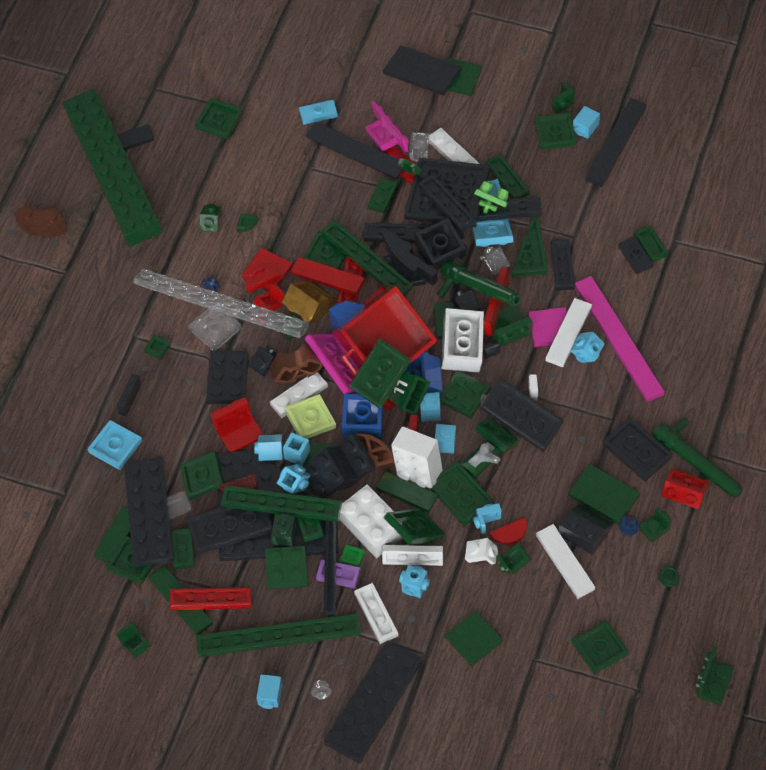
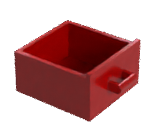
M396 286L386 288L332 332L347 351L340 358L354 376L380 338L409 358L411 362L438 341ZM349 355L359 367L356 370L347 359Z

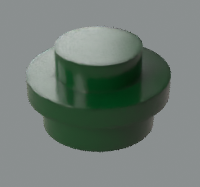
M666 567L660 571L659 581L667 587L675 586L679 581V573L672 567Z

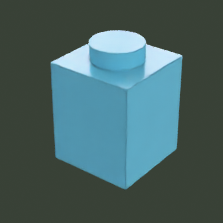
M584 106L573 120L574 132L588 139L599 125L600 113Z
M439 392L425 394L420 405L421 422L441 421Z
M436 424L435 439L438 440L440 453L454 454L456 425Z
M292 432L283 447L284 459L301 466L311 451L309 439Z
M282 434L259 435L258 442H255V454H259V461L283 459Z
M260 675L256 697L258 705L266 709L279 708L283 685L281 677Z

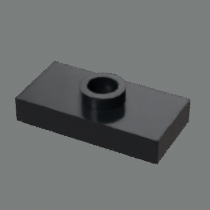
M635 236L619 243V249L636 275L653 268L652 261Z

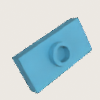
M334 100L299 107L303 125L338 117Z

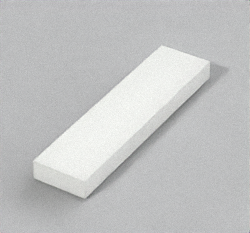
M574 298L545 361L564 367L574 341L590 313L592 304Z
M554 524L536 533V537L577 599L595 590L594 584Z

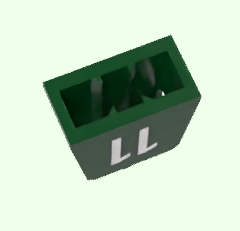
M403 373L388 398L401 410L416 415L431 382L413 374Z

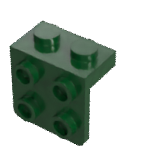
M518 306L505 307L500 309L492 338L498 342L499 347L532 335L533 322L530 317H523Z

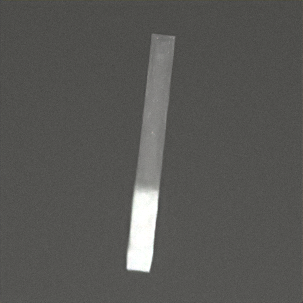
M142 269L134 277V284L297 338H301L309 327L308 322L259 307L249 302L186 283L182 280L152 272L151 270Z

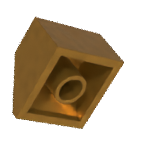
M303 281L290 284L282 303L287 306L289 311L300 315L303 321L311 323L320 321L338 300L312 281Z

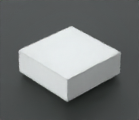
M530 375L529 396L535 401H538L537 375Z

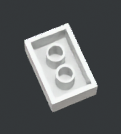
M446 308L443 319L441 369L469 372L480 371L483 351L484 312Z
M401 427L391 445L397 476L406 481L415 482L420 487L431 489L436 484L439 474L443 471L438 440Z
M368 485L342 503L339 520L376 559L382 555L383 545H394L402 539L396 530L383 518L387 512L394 511Z

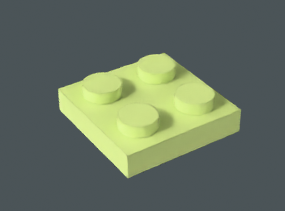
M320 394L285 407L287 417L297 435L308 439L336 428V423Z

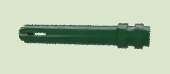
M450 261L445 262L441 267V274L446 279L437 293L441 298L445 296L454 282L456 284H463L510 306H517L521 302V296L518 292L468 271L462 265Z
M683 418L673 428L663 423L656 427L653 436H655L659 443H663L665 448L669 451H674L730 497L734 496L737 498L742 493L743 488H741L740 483L682 439V435L679 432L689 424L687 418Z

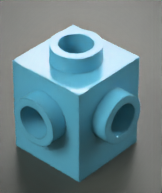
M594 332L580 333L570 351L582 363L593 362L599 357L604 343Z
M301 465L286 466L281 471L277 484L290 494L302 492L309 484L310 474L305 472L306 469Z
M408 565L406 571H402L399 582H401L403 593L421 598L424 590L427 591L430 579H428L427 571L421 566Z

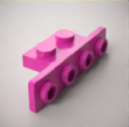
M375 101L371 102L373 113L378 121L366 126V133L381 151H385L398 144L405 153L409 152L407 146L409 141L406 135H402L399 127L393 124L391 117L385 115L381 105L378 106Z

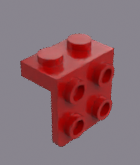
M245 397L235 400L223 408H218L210 414L213 427L228 452H236L257 442L259 435H263L250 413L249 404Z

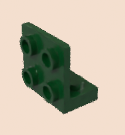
M713 646L712 652L707 651L695 689L699 690L697 698L721 706L734 667L715 660L718 647Z

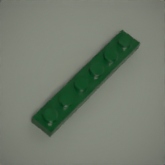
M334 220L322 230V236L383 287L396 286L403 296L413 289V284L337 221Z
M225 486L221 505L228 508L339 522L342 501Z

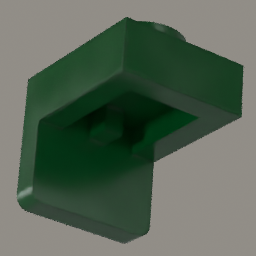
M565 82L561 83V93L552 98V109L555 113L565 110L574 104L575 92Z
M215 204L203 206L200 212L201 231H218V220L222 214L221 206H216Z
M519 543L503 556L500 554L496 556L500 569L504 573L508 572L513 575L532 560Z
M132 622L116 633L123 648L134 658L151 646L149 641L138 632Z

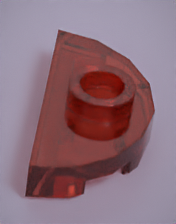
M253 474L218 486L222 494L224 493L225 486L255 489L257 486V476Z

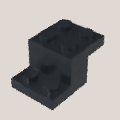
M351 434L338 446L324 448L304 466L305 472L310 474L308 481L317 498L328 499L337 490L351 488L376 467L357 434Z

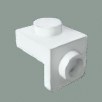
M488 538L467 541L465 554L467 562L487 560L490 564H496L498 548Z

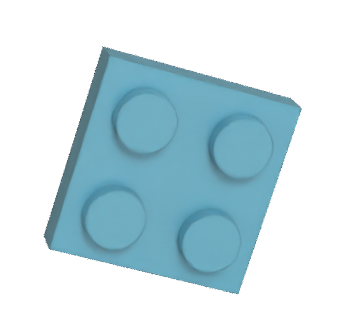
M508 219L478 221L477 226L472 227L476 246L487 247L493 244L505 245L513 242V234Z
M110 420L89 446L88 452L121 470L142 442V438Z

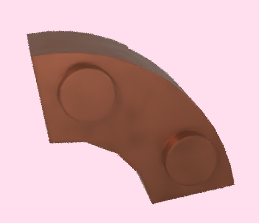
M29 204L14 212L18 226L30 235L55 237L67 232L65 221L55 207L48 210H40Z
M303 344L292 353H278L269 368L275 382L293 383L297 382L296 379L314 375L323 367V364L311 347Z
M357 434L377 468L383 471L396 467L393 451L387 444L371 435Z

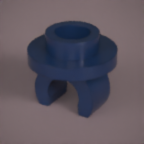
M208 277L207 280L203 279V282L206 284L202 286L201 292L206 293L207 289L211 288L210 296L214 297L217 293L216 287L220 288L221 286L218 285V280Z
M623 516L619 523L621 533L626 536L635 535L639 530L638 519Z

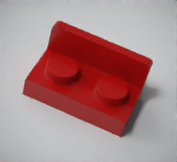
M672 468L665 481L662 496L699 509L710 481Z

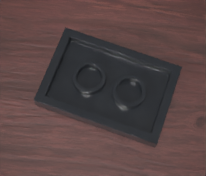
M210 351L207 404H231L235 400L246 398L248 351Z
M631 417L603 441V445L644 482L673 457L669 450Z

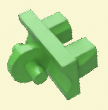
M484 181L480 188L475 191L476 195L488 200L487 202L483 200L479 202V205L485 207L483 213L487 214L489 209L496 212L498 207L492 205V202L507 207L509 191L499 188L497 195L493 196L490 194L493 184Z

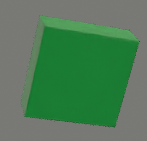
M345 545L339 563L360 567L365 550Z

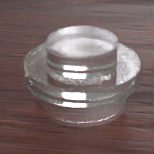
M317 681L311 688V695L317 699H325L332 693V689L326 681Z

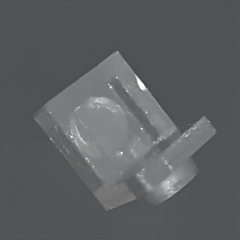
M493 246L483 251L484 255L480 257L481 260H485L493 275L499 273L501 268L511 266L500 246L497 248H493Z

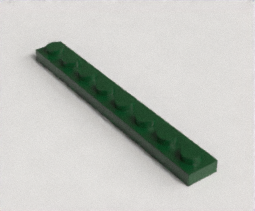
M357 613L197 635L198 657L359 636L360 627Z

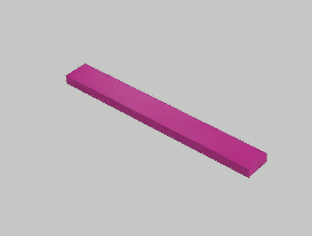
M592 276L576 282V290L584 302L592 304L591 314L646 402L663 396L664 390Z

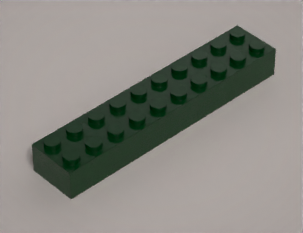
M95 88L62 102L128 247L161 234L162 230L158 219Z

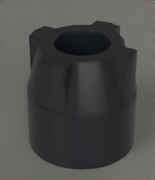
M495 339L483 344L482 352L486 359L501 353L499 344Z

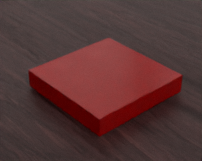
M261 248L242 273V279L247 280L249 273L260 267L275 269L280 273L281 278L261 287L269 292L272 284H276L279 287L293 268V263Z

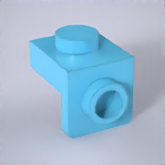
M499 503L487 504L483 508L476 509V517H473L476 529L480 528L481 534L486 533L485 523L501 519Z

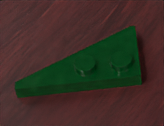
M534 216L530 223L529 231L521 246L514 269H512V278L548 273L538 216Z

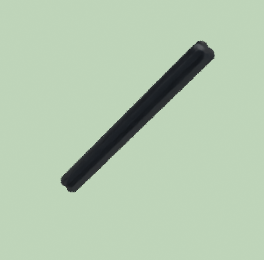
M325 520L324 614L334 615L336 522Z

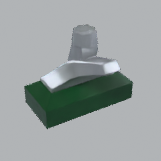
M486 439L461 466L473 478L477 479L491 463L497 464L500 461L498 456L502 450Z

